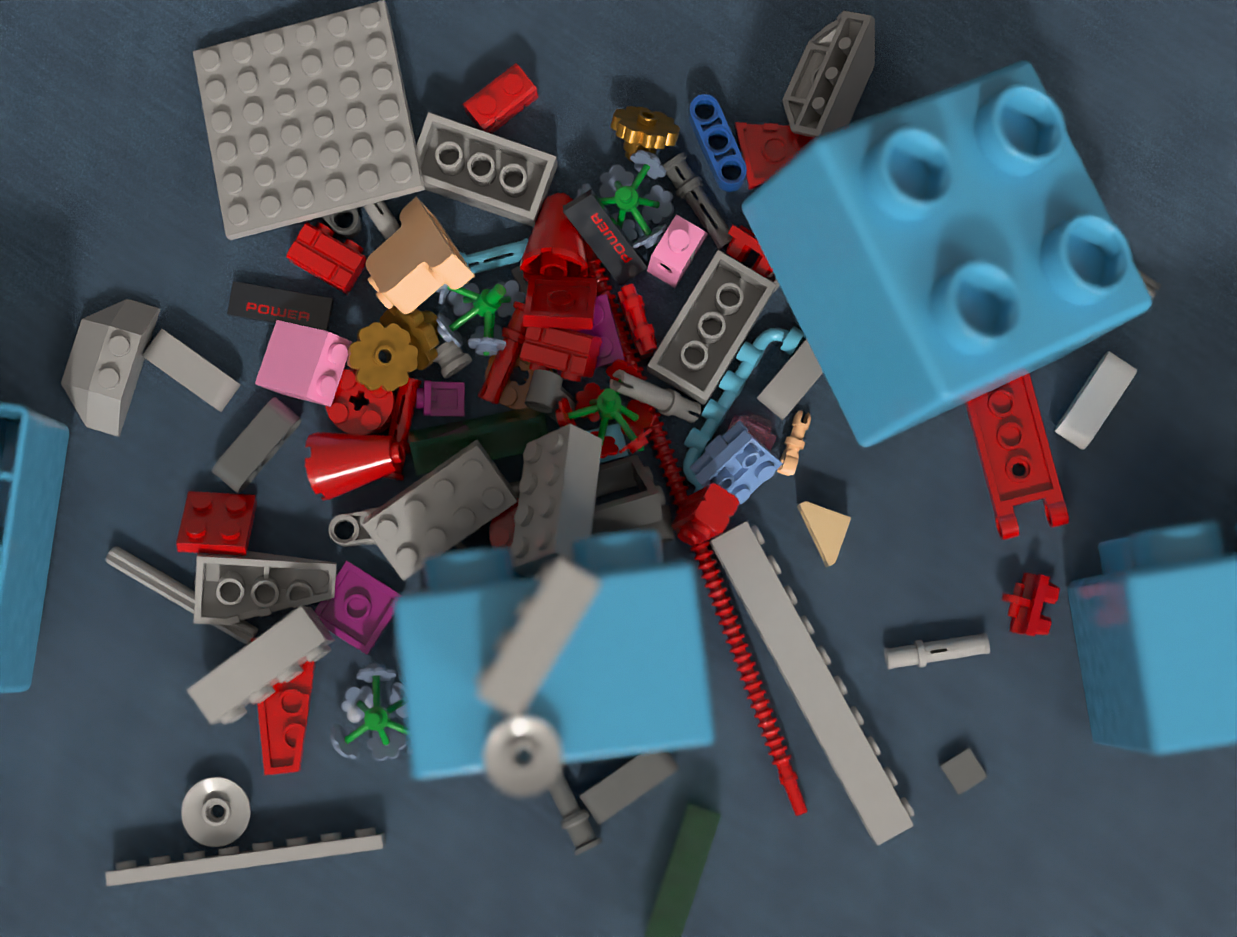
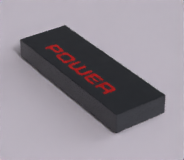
M592 189L563 206L564 214L619 285L648 269L645 259L636 248H633V243Z
M233 281L227 315L273 324L276 323V320L328 331L334 300L328 297Z

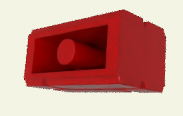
M515 63L463 103L465 113L479 130L492 134L521 112L524 105L529 106L538 99V92L532 81L520 66Z
M306 222L287 252L286 258L296 266L348 295L366 266L367 259L361 254L364 249L349 239L342 243L333 238L335 232L322 223L317 222L314 227Z
M527 326L520 360L530 362L529 369L549 371L550 368L562 371L561 378L580 382L581 377L592 378L594 375L602 338L566 328L548 327L541 329Z
M711 483L687 497L681 507L682 511L677 514L671 526L678 533V538L684 543L692 546L700 544L723 533L730 521L729 517L734 514L740 502L737 497L718 484Z

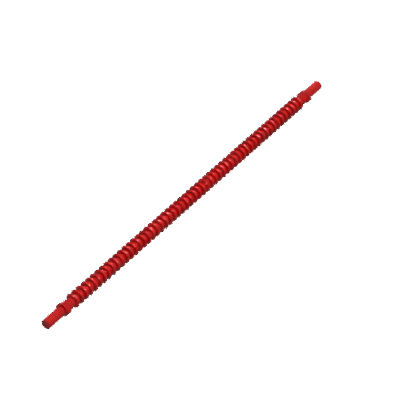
M583 238L589 271L587 278H598L597 296L608 295L625 362L637 366L639 369L638 373L641 375L644 368L638 366L640 359L634 356L637 350L631 348L633 340H628L627 338L630 332L624 330L626 322H622L620 319L623 313H618L617 311L620 305L614 303L616 295L610 293L613 287L607 285L609 277L603 275L606 269L600 267L601 260L597 258V255ZM651 406L650 413L654 416V423L648 428L652 430L648 440L654 442L652 450H657L658 454L655 456V459L661 460V464L658 467L663 468L665 471L662 477H667L668 479L665 485L671 487L672 491L669 492V495L675 497L672 504L678 506L679 509L676 511V514L682 511L681 507L689 496L686 493L689 487L683 485L685 477H681L679 474L682 468H677L676 463L678 459L672 456L675 450L669 448L671 440H666L665 437L668 432L662 430V426L665 423L660 422L658 419L661 413H656L655 407ZM704 541L700 544H695L690 547L691 551L696 552V556L693 559L698 560L700 563L697 566V569H702L703 571L700 577L706 579L707 583L704 584V587L710 589V593L707 596L712 597L714 600L711 606H716L717 611L714 614L721 618L718 624L724 626L722 634H726L728 637L725 643H730L731 648L729 652L735 655L732 661L738 663L736 671L742 673L739 680L745 682L743 690H748L749 692L746 698L752 700L753 704L750 705V708L756 710L753 717L759 719L760 722L757 724V727H762L763 729L760 735L766 737L767 741L764 745L770 747L768 755L774 757L771 764L777 766L779 782L781 785H784L795 816L802 815L808 812V809L796 781L798 776L789 762L791 755L785 753L788 746L782 744L784 736H779L778 734L781 728L775 726L774 722L777 721V718L771 716L773 708H769L767 705L770 699H765L764 694L766 690L760 687L763 681L757 679L759 671L753 669L756 662L750 660L752 652H747L746 650L749 644L743 642L742 638L745 637V634H740L739 632L742 625L736 623L735 620L738 618V615H733L732 613L735 607L730 606L728 603L731 597H726L727 587H722L721 584L724 579L718 577L720 569H716L714 566L717 560H712L713 550H708L707 548L710 542Z

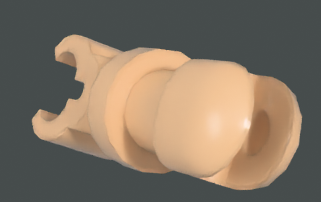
M799 410L794 416L793 428L790 437L787 436L784 444L787 446L780 458L783 465L777 469L778 473L786 476L794 475L799 450L804 449L805 442L803 438L811 422V415L809 413L805 415L803 422H801L802 410Z

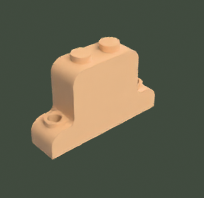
M417 197L402 209L399 216L402 223L401 227L370 254L365 264L371 275L367 280L377 291L376 296L388 309L395 306L403 314H408L415 310L444 284H447L451 289H458L475 276L439 220Z

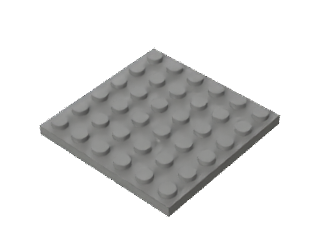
M384 0L193 51L225 234L229 240L425 190L388 5Z

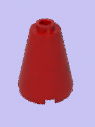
M555 193L547 197L542 204L520 261V271H523V278L527 282H529V275L587 278L588 263L583 237L563 212V206L574 200L567 194Z
M316 432L308 436L305 448L311 447V457L305 458L307 476L314 493L323 494L320 498L322 500L333 499L400 469L401 462L405 461L404 446L401 442H397L394 436Z

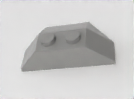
M843 11L837 16L836 21L824 27L808 41L782 100L790 123V129L793 133L818 138L849 125L875 66V19L873 16Z
M126 299L81 320L61 384L86 427L120 437L145 358L142 355L150 344L161 309Z

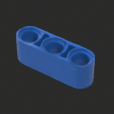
M708 94L698 95L690 104V124L719 188L728 192L736 191L741 188L745 181L746 164L716 98ZM703 106L708 107L712 110L713 116L709 119H700L695 114L696 109ZM717 136L723 138L727 145L721 150H716L709 145L708 141ZM726 167H734L739 171L740 176L736 180H727L722 175V170Z

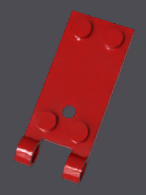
M1030 373L965 402L995 513V523L1000 539L1006 540L1019 536V526L1013 506L1040 499L1044 500V511L1051 528L1069 524L1067 507L1063 499ZM1019 463L1024 466L1025 472L1022 476H1016L1013 473L1012 467L1014 464Z

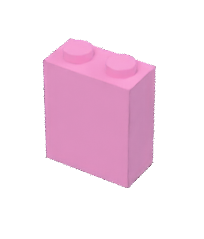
M276 320L255 384L282 395L331 407L348 358V346L353 342L329 331Z

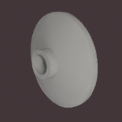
M520 717L518 720L513 718L499 725L490 735L484 751L485 767L491 780L503 791L517 796L534 795L545 790L556 779L562 765L561 744L554 731L545 723L529 717ZM522 748L528 749L531 752V760L528 763L519 762L516 756L518 750Z
M222 777L207 778L195 784L186 794L181 809L182 822L188 834L197 842L211 847L224 846L237 840L246 830L251 816L250 802L245 791L234 781ZM216 804L224 808L222 817H216L213 814V807Z

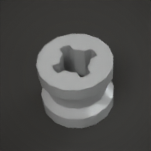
M453 340L449 343L445 342L436 348L438 358L434 362L439 363L441 366V374L445 379L458 373L472 361L469 354L463 353Z

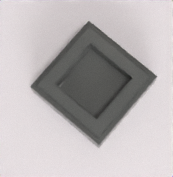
M968 747L939 765L957 795H961L988 777Z

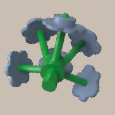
M638 150L636 154H632L630 157L631 161L635 163V169L639 172L634 179V174L631 171H625L620 164L612 165L609 172H604L600 175L602 184L599 187V193L603 198H599L603 205L616 203L619 213H614L611 216L630 241L634 242L637 238V233L634 230L635 222L629 219L626 220L625 217L626 212L632 213L645 234L633 243L632 246L636 248L644 245L647 249L658 245V242L663 237L661 234L667 228V225L657 226L650 230L645 220H653L655 224H661L664 218L672 216L674 206L671 203L672 193L665 191L660 185L653 186L650 194H646L644 197L638 196L636 190L646 174L653 179H657L658 176L664 177L666 174L665 168L660 165L661 161L656 155ZM583 184L582 189L578 190L576 198L590 190L591 186ZM639 204L645 205L642 210V215L637 209Z
M510 280L506 284L500 282L492 289H484L480 294L479 288L475 283L464 284L458 289H451L447 284L438 288L436 292L440 293L439 304L442 305L447 296V301L452 306L451 311L453 315L461 316L455 322H452L448 317L439 313L436 320L439 324L437 330L440 336L449 343L453 340L458 347H461L463 345L462 336L457 331V328L478 314L484 317V326H478L475 329V333L468 340L469 348L476 349L477 354L484 356L495 355L498 350H504L506 341H503V337H501L502 328L495 324V312L498 310V314L501 317L512 316L515 310L513 307L514 301L525 302L526 295L520 292L519 282L516 280Z
M369 664L357 673V679L373 683V693L368 685H363L360 689L356 686H351L345 691L346 700L342 701L341 709L347 712V719L352 723H357L363 718L365 722L353 732L350 728L346 726L343 728L338 723L332 725L331 730L333 734L331 735L333 747L345 758L350 756L356 759L359 756L358 750L361 749V744L357 737L368 729L373 730V738L367 741V746L372 750V756L377 761H383L387 757L390 759L397 758L399 750L403 749L407 744L406 737L400 734L401 732L408 735L407 727L392 721L390 716L391 713L396 711L400 717L406 718L401 681L395 682L392 685L393 694L390 696L392 705L387 708L380 706V681H389L397 676L395 670H387L384 664Z

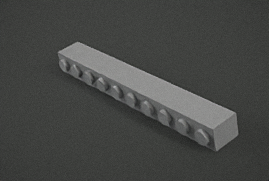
M746 521L711 540L710 545L873 843L878 846L913 827L914 825L910 817L915 814L905 797L899 799L893 787L898 785L890 768L888 766L882 768L877 756L881 752L872 736L866 738L860 726L864 724V721L855 706L849 708L843 696L848 692L838 675L832 677L827 665L831 661L822 645L816 647L810 635L815 632L805 615L799 617L793 605L797 604L798 601L789 585L783 587L777 575L781 573V570L772 555L766 557L760 545L764 544L765 541L756 525L750 527Z

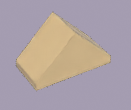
M807 501L800 503L797 508L825 566L828 567L835 564L851 517Z

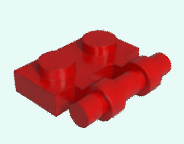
M633 283L621 288L622 291L618 292V301L640 360L653 356V350L657 348L656 333L653 325L648 324L646 319L645 303L642 295L637 294Z

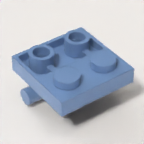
M740 420L723 436L719 434L705 447L706 452L690 466V469L696 474L695 478L703 487L716 483L737 497L740 502L739 504H742L764 481L770 479L783 463L773 452L748 432V428Z

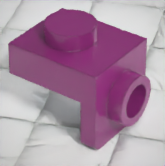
M424 380L423 388H417V408H423V416L464 417L465 382H431V380Z

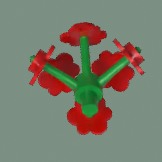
M616 359L612 366L606 369L610 380L613 379L620 383H623L621 379L612 376L617 370H623L627 374L644 380L643 376L638 373L639 369L637 366L621 359ZM593 382L587 383L583 391H578L575 394V399L578 402L575 406V411L570 408L566 397L558 402L559 409H556V420L560 428L569 424L576 426L574 420L578 417H588L591 422H596L602 417L599 431L590 432V434L602 439L600 458H606L607 455H616L618 452L621 454L627 449L632 454L637 450L643 451L644 445L649 442L645 436L652 432L648 428L654 423V416L650 413L651 405L634 399L628 403L626 408L621 405L619 392H615L611 388L600 390L598 384ZM616 419L621 426V432L631 440L621 450L615 444L613 437L605 436L609 420Z

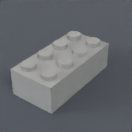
M429 112L416 145L425 190L534 227L558 166L556 156Z
M718 250L649 362L647 372L705 406L772 296L776 284Z
M569 424L526 444L523 454L522 479L519 484L518 509L515 514L514 538L510 548L515 572L529 578H538L549 562L556 565L560 558L574 566L572 542L576 539L591 537L602 447L601 438Z
M475 440L364 518L363 526L404 581L424 567V560L427 557L443 554L517 502V494L480 442Z
M561 558L556 565L551 562L547 564L537 581L543 585L535 599L531 596L526 598L516 615L522 619L515 632L509 629L506 631L496 648L497 651L501 652L495 665L487 663L475 684L481 687L476 694L477 696L516 720L522 717L601 587L600 582Z
M300 606L187 689V692L210 724H232L247 713L245 706L249 703H261L275 692L272 686L279 681L280 683L285 681L287 683L302 673L304 670L301 668V665L306 661L316 662L331 651L328 645L335 641V639L312 607Z

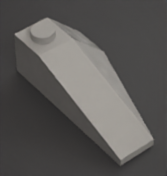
M247 551L246 556L198 553L193 623L231 625L239 623L244 619L256 616L262 617L290 607L297 608L334 598L336 563Z

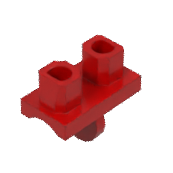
M732 225L728 234L733 236L726 253L740 262H745L753 249L760 256L752 270L765 278H771L774 272L754 232L743 225L740 227Z
M1024 573L1021 584L1015 583L1012 595L1002 593L1001 600L1010 603L1007 616L1012 617L1009 632L1035 637V634H1049L1052 621L1051 617L1041 615L1043 602L1055 604L1060 593V587L1049 582L1050 577L1042 574Z

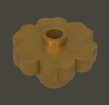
M627 106L626 110L616 109L610 128L616 131L617 137L625 140L623 146L626 151L625 157L630 161L631 155L636 154L638 150L656 155L657 149H664L665 145L675 146L680 132V127L674 124L675 120L662 112H651L645 107Z
M393 306L380 317V323L384 328L389 324L395 323L401 329L410 333L408 344L418 349V357L416 359L419 370H424L438 358L435 347L439 344L437 338L439 334L437 326L439 324L436 320L438 317L433 312L415 309L408 314H403Z
M374 322L360 329L357 332L358 341L348 346L349 356L347 364L350 368L357 370L355 380L371 391L382 387L385 391L389 392L405 385L408 382L407 372L414 371L418 366L416 359L418 357V349L408 344L410 333L401 329L395 323L389 324L384 328L382 324ZM381 350L386 354V363L381 362L378 358Z

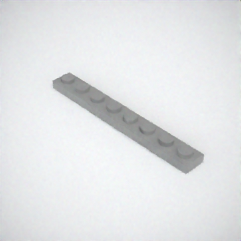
M375 827L355 830V836L342 838L341 832L321 834V841L308 842L307 836L286 839L287 845L273 847V841L252 844L253 850L239 852V846L219 848L218 855L206 857L204 850L184 853V860L171 861L170 855L149 858L150 864L137 866L136 860L115 863L116 869L105 872L107 886L383 849L386 846L385 832L376 833Z

